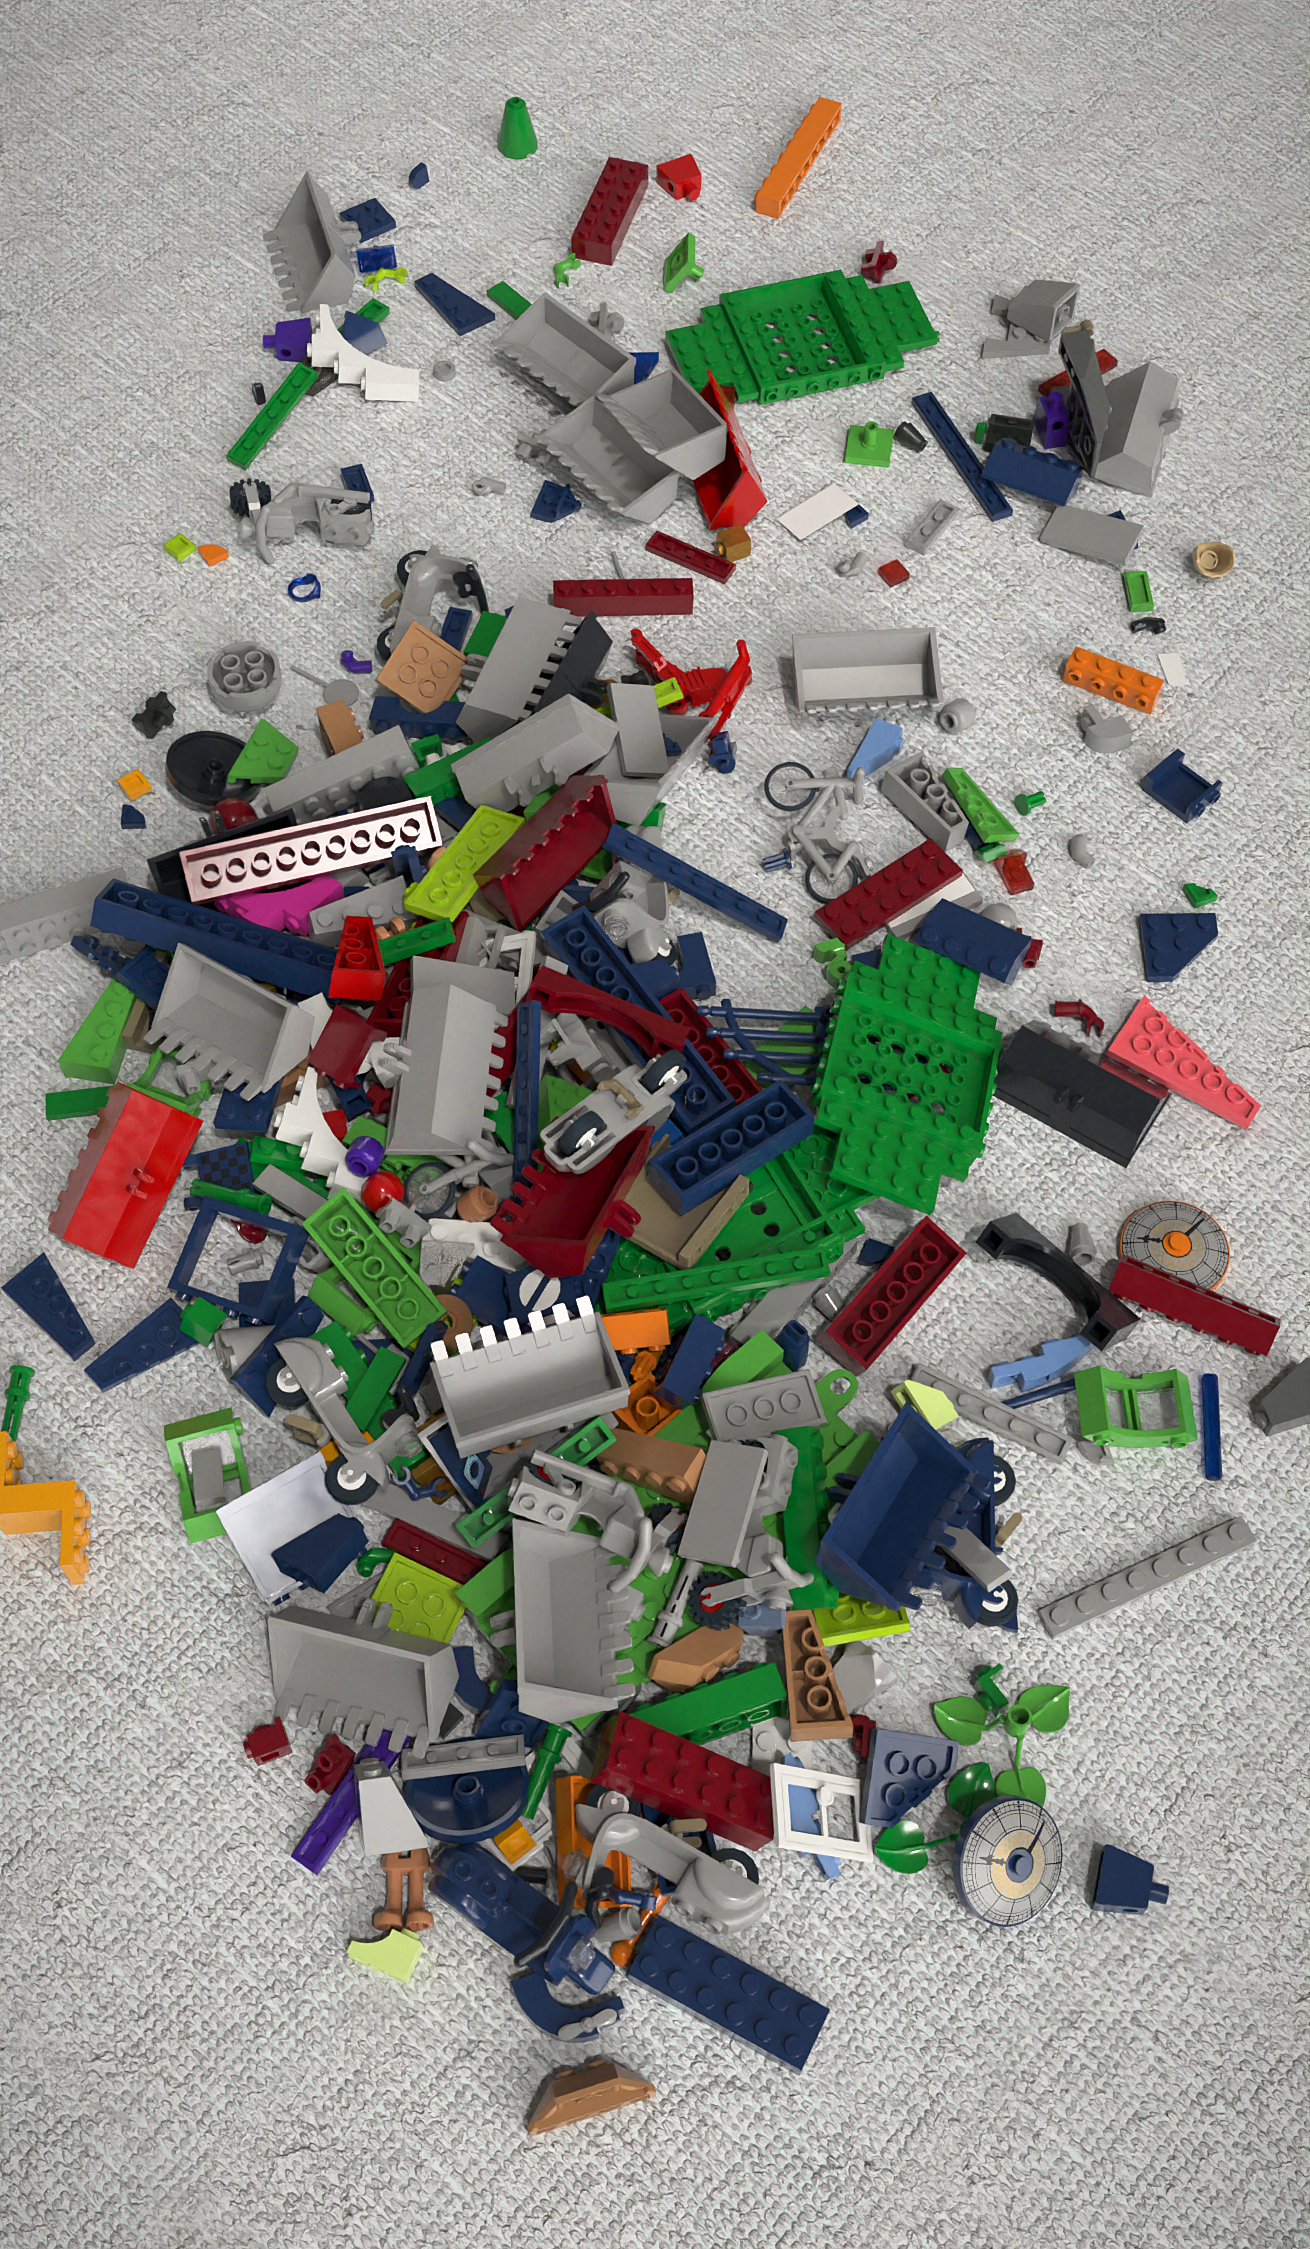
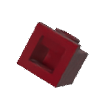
M280 1717L274 1719L276 1725L270 1726L266 1724L259 1726L253 1730L252 1734L246 1735L248 1740L243 1741L247 1758H253L257 1766L293 1753L285 1726Z

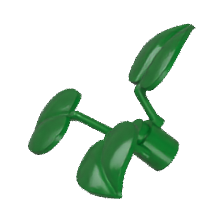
M981 1763L971 1766L959 1773L950 1783L947 1796L949 1805L956 1811L964 1812L963 1818L965 1820L954 1829L953 1834L924 1843L925 1836L923 1830L912 1821L901 1820L893 1828H886L874 1846L878 1858L888 1868L898 1873L914 1874L924 1869L928 1864V1855L925 1849L950 1841H954L956 1844L961 1829L969 1815L971 1816L985 1802L997 1797L996 1784L989 1764Z

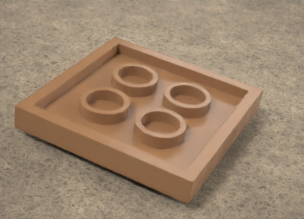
M414 620L376 677L375 682L424 714L437 709L444 701L450 700L465 677L460 672L462 666L465 664L471 665L466 661L467 657Z

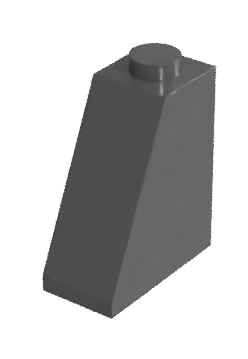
M1310 1357L1305 1358L1260 1401L1254 1414L1255 1421L1260 1429L1263 1428L1266 1437L1310 1424Z

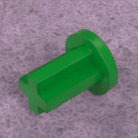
M1043 791L1028 796L1019 794L1015 797V807L1022 816L1030 814L1032 808L1046 803Z

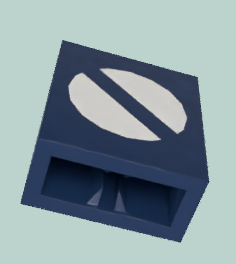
M533 1265L505 1275L507 1285L504 1286V1291L511 1304L509 1318L515 1317L517 1319L519 1329L523 1333L532 1331L528 1313L536 1310L541 1311L545 1327L556 1324L552 1306L559 1303L565 1304L569 1319L580 1316L576 1299L583 1296L579 1275L549 1279Z

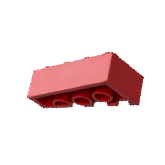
M346 915L332 972L329 997L361 999L363 1001L381 1000L386 972L372 917Z

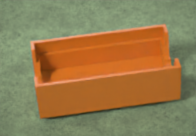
M566 1776L555 1779L559 1907L565 1885L570 1881L575 1882L578 1876L575 1873L572 1876L576 1865L581 1858V1862L585 1863L587 1858L591 1856L593 1845L579 1831L574 1816L575 1806L577 1804L585 1805L588 1793L596 1785V1783L590 1781L591 1778L582 1776ZM611 1850L607 1855L604 1867H608L613 1871L615 1875L613 1883L616 1888L631 1892L630 1857L622 1852ZM579 1887L573 1909H584L586 1899L581 1898L583 1890ZM609 1898L602 1899L598 1908L632 1907V1905L627 1904L618 1905Z

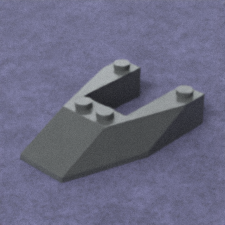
M1084 330L1061 334L1058 353L1071 384L1052 387L1051 393L1060 392L1063 395V402L1069 414L1066 446L1078 463L1085 467L1084 470L1089 477L1093 478L1096 474L1105 433L1108 432L1107 422L1108 416L1112 413L1111 403L1108 402L1095 352L1094 339H1091L1088 331Z

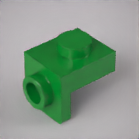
M438 734L424 737L411 743V749L420 769L425 767L424 762H427V755L437 753L439 757L443 756L441 739Z
M1000 1663L993 1668L988 1665L976 1675L978 1679L973 1687L979 1695L978 1700L981 1706L987 1712L991 1711L995 1717L1003 1713L1009 1704L1007 1698L993 1682L1001 1675L1004 1669Z

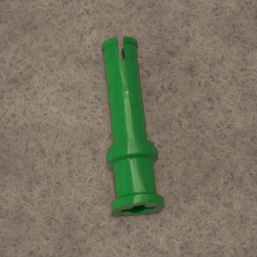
M197 1178L191 1183L201 1187V1189L190 1187V1194L193 1196L212 1197L264 1215L269 1214L272 1206L270 1194L259 1195L251 1193V1190L248 1188L238 1191Z
M23 1365L10 1366L9 1373L11 1377L9 1387L4 1392L7 1403L1 1432H9L12 1414H14L11 1431L8 1433L13 1441L17 1440L24 1402H27L31 1395L28 1392L30 1380L35 1375L34 1369Z
M552 1723L547 1725L546 1728L548 1730L542 1745L537 1747L535 1751L538 1758L529 1777L530 1796L521 1816L534 1820L555 1765H558L559 1762L561 1763L563 1759L560 1755L566 1740L571 1738L573 1734L569 1730Z

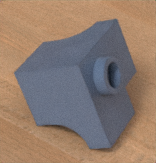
M765 1600L762 1603L741 1608L740 1610L745 1613L743 1617L739 1616L738 1627L751 1636L780 1635V1629H785L786 1610L781 1611L767 1607L768 1602Z

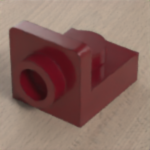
M855 1714L851 1718L853 1733H861L862 1735L856 1734L854 1753L860 1754L859 1764L867 1765L872 1728H876V1721L870 1720V1717L866 1715Z

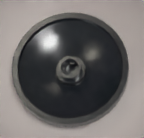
M216 731L192 732L174 741L167 752L165 771L170 783L182 795L197 803L214 807L216 803L227 797L241 798L248 802L259 793L262 787V783H250V779L236 778L235 783L227 782L229 772L246 745L244 741L229 734Z

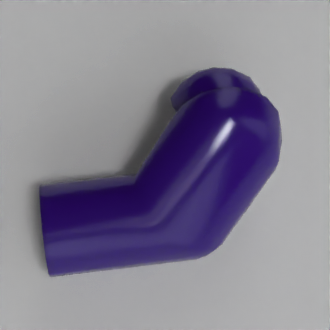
M351 650L342 651L341 664L350 672H373L372 660L357 661L353 658Z

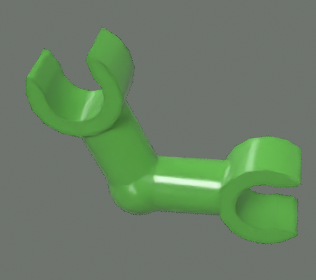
M575 253L569 254L567 260L554 265L556 287L558 289L560 282H565L566 286L569 287V276L564 274V270L569 268L578 269L581 266V259L575 261Z

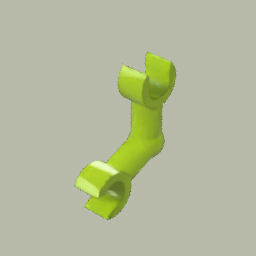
M381 267L375 275L365 278V287L372 284L373 291H376L379 288V282L385 277L393 278L397 283L404 284L405 276H408L407 269L400 267L393 270Z

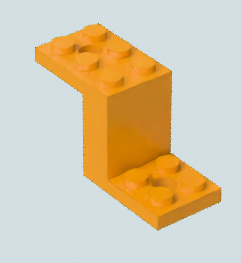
M7 1431L0 1432V1529L5 1535L61 1530L60 1567L73 1585L85 1584V1574L89 1573L90 1570L89 1557L85 1556L86 1546L90 1545L91 1541L90 1529L86 1528L87 1518L91 1517L90 1500L85 1498L84 1490L79 1488L75 1480L23 1484L22 1480L19 1479L20 1469L24 1468L23 1452L18 1450L16 1441L11 1439Z

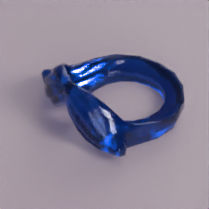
M307 573L306 576L291 581L288 586V594L291 599L297 602H308L315 598H320L321 585L315 574ZM315 582V587L309 595L297 597L293 594L295 587Z

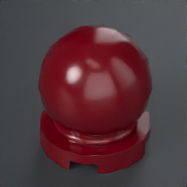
M227 797L215 804L208 821L211 833L215 834L220 832L215 823L214 812H220L227 830L260 818L257 817L255 809L243 799Z

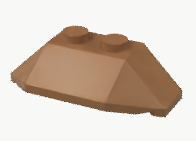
M729 1623L730 1629L725 1630L721 1628V1631L702 1626L655 1654L648 1676L672 1693L694 1687L703 1680L709 1681L718 1671L724 1667L730 1668L738 1661L740 1657L738 1653L743 1643V1629L738 1627V1623L736 1625Z
M605 2059L588 2064V2070L575 2074L574 2069L556 2075V2081L550 2082L527 2126L530 2137L656 2097L655 2086L614 2062L607 2064Z

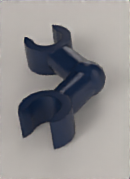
M400 1464L404 1470L403 1478L396 1479L390 1473L391 1480L401 1485L412 1501H419L432 1495L444 1497L449 1493L446 1489L436 1490L438 1483L446 1481L444 1477H435L430 1484L418 1488L410 1478L411 1473L409 1469L404 1465Z
M614 1883L612 1891L607 1897L618 1905H635L648 1910H655L657 1897L654 1896V1893L625 1891L616 1888Z

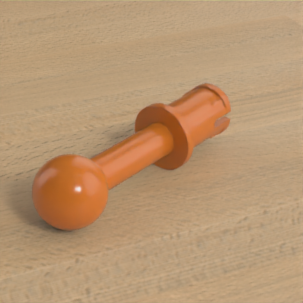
M659 1880L656 1881L651 1890V1893H654V1896L657 1897L655 1910L643 1909L640 1914L642 1920L641 1932L634 1939L616 1942L610 1950L612 1962L619 1967L629 1966L634 1961L635 1945L653 1917L657 1918L671 1897L662 1896Z

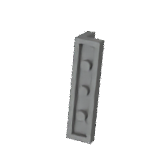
M468 917L456 963L479 966L480 961L489 954V962L483 967L496 969L506 928L503 925L485 926L477 917ZM496 934L495 939L486 945L487 935Z

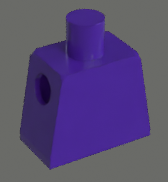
M302 318L277 322L275 335H263L264 349L275 348L279 361L312 363V357H307V343H312L313 334L311 319Z
M1052 392L1049 396L1038 399L1033 420H1035L1034 425L1044 450L1065 447L1067 440L1069 414L1063 402V395L1060 392Z

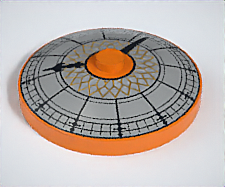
M1160 1201L1142 1207L1128 1219L1119 1240L1118 1251L1120 1260L1123 1254L1212 1291L1221 1283L1230 1261L1229 1244L1219 1224L1203 1210L1184 1202Z

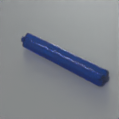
M1206 1373L1202 1377L1205 1478L1209 1481H1219L1222 1478L1218 1376Z

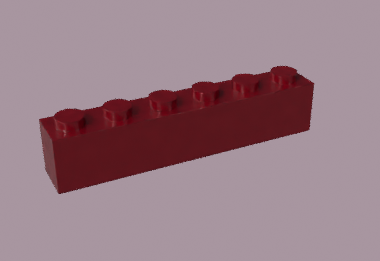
M693 578L553 580L554 607L571 610L570 614L574 616L586 617L591 610L596 616L693 615Z
M1124 1254L1108 1290L1113 1292V1295L1120 1300L1128 1301L1130 1299L1139 1303V1306L1146 1311L1154 1312L1156 1310L1165 1314L1167 1319L1173 1322L1180 1323L1183 1321L1190 1324L1191 1328L1199 1333L1206 1334L1209 1332L1218 1336L1217 1338L1220 1341L1229 1345L1236 1343L1243 1346L1244 1350L1256 1356H1260V1354L1268 1355L1281 1324V1319Z

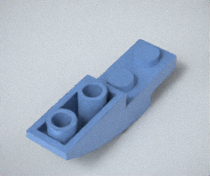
M1080 1332L1071 1335L1068 1339L1047 1340L1040 1346L1037 1357L1035 1355H1028L1017 1362L1009 1363L1008 1361H1003L995 1364L990 1369L988 1376L990 1388L993 1389L1018 1383L1022 1393L1043 1386L1074 1368L1091 1350L1093 1344Z
M791 1752L781 1758L780 1764L805 1769L799 1757L793 1758ZM788 1784L791 1831L822 1836L820 1822L817 1819L813 1820L810 1816L820 1810L816 1789ZM796 1850L799 1858L809 1854V1852ZM811 1853L825 1881L841 1873L838 1868L841 1865L839 1857Z

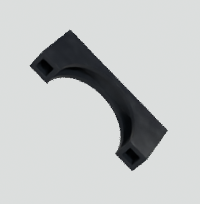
M1017 1212L990 1221L975 1241L995 1260L1008 1259L1019 1262L1038 1271L1058 1285L1075 1302L1084 1317L1085 1327L1080 1334L1101 1352L1126 1340L1141 1320L1140 1317Z

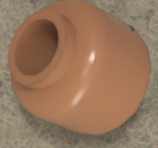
M481 1185L470 1188L458 1197L457 1210L459 1216L464 1221L470 1223L485 1222L497 1211L496 1195L492 1190Z

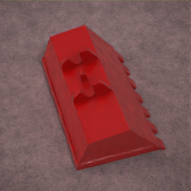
M707 369L708 381L699 395L727 423L728 433L726 437L725 460L692 481L709 529L717 530V528L734 527L740 524L745 527L768 501L761 485L762 479L754 466L750 455L751 449L743 436L735 411L716 378Z

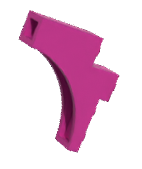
M325 876L286 891L250 893L215 901L214 904L219 911L226 912L233 917L277 931L287 927L291 932H296L306 937L309 934L307 930L309 912L343 899L344 894L342 883L329 876Z

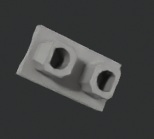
M607 302L601 303L600 311L593 312L590 316L593 327L610 340H612L613 332H617L624 327L625 320L623 316L617 312L610 314Z
M542 429L539 434L534 432L532 437L520 433L517 438L520 444L516 453L518 458L527 462L532 453L536 454L535 463L543 469H547L552 461L557 463L559 456L549 453L546 450L547 445L539 443L534 439L535 435H541L547 430Z
M194 1054L195 1058L187 1060L186 1064L176 1066L180 1087L184 1086L188 1094L198 1093L201 1090L200 1082L210 1080L211 1086L214 1088L223 1087L226 1082L225 1076H227V1073L216 1082L207 1077V1074L215 1066L213 1063L201 1072L193 1070L191 1065L199 1057L197 1054Z
M392 1198L384 1207H380L377 1210L375 1216L380 1219L379 1228L386 1233H392L395 1230L401 1234L400 1243L409 1249L428 1234L432 1226L415 1213L417 1207L415 1202L409 1201L404 1205Z

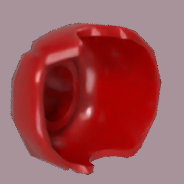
M387 1170L373 1173L361 1187L363 1201L375 1212L380 1207H384L392 1198L402 1202L405 1195V1187L401 1179L393 1172Z

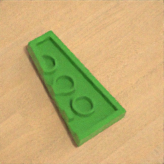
M946 768L942 776L983 842L1015 841L1019 833L963 768Z

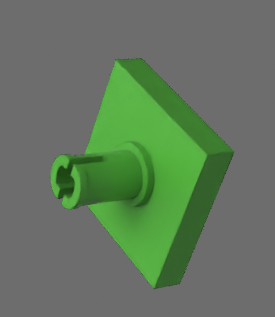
M689 232L665 259L664 290L669 293L677 287L686 275L699 281L704 273V268L695 264V236Z
M874 421L867 422L865 426L850 425L845 463L889 468L894 430L878 428V424Z

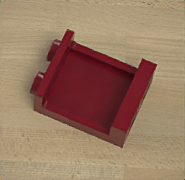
M336 1004L308 1062L316 1066L315 1071L325 1077L331 1076L334 1078L333 1083L346 1090L348 1087L359 1089L361 1083L354 1080L374 1039L384 1042L389 1032L353 1009Z

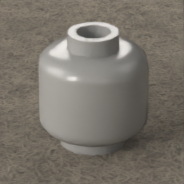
M957 698L948 703L940 712L942 726L951 733H960L972 726L976 717L973 705L963 698Z

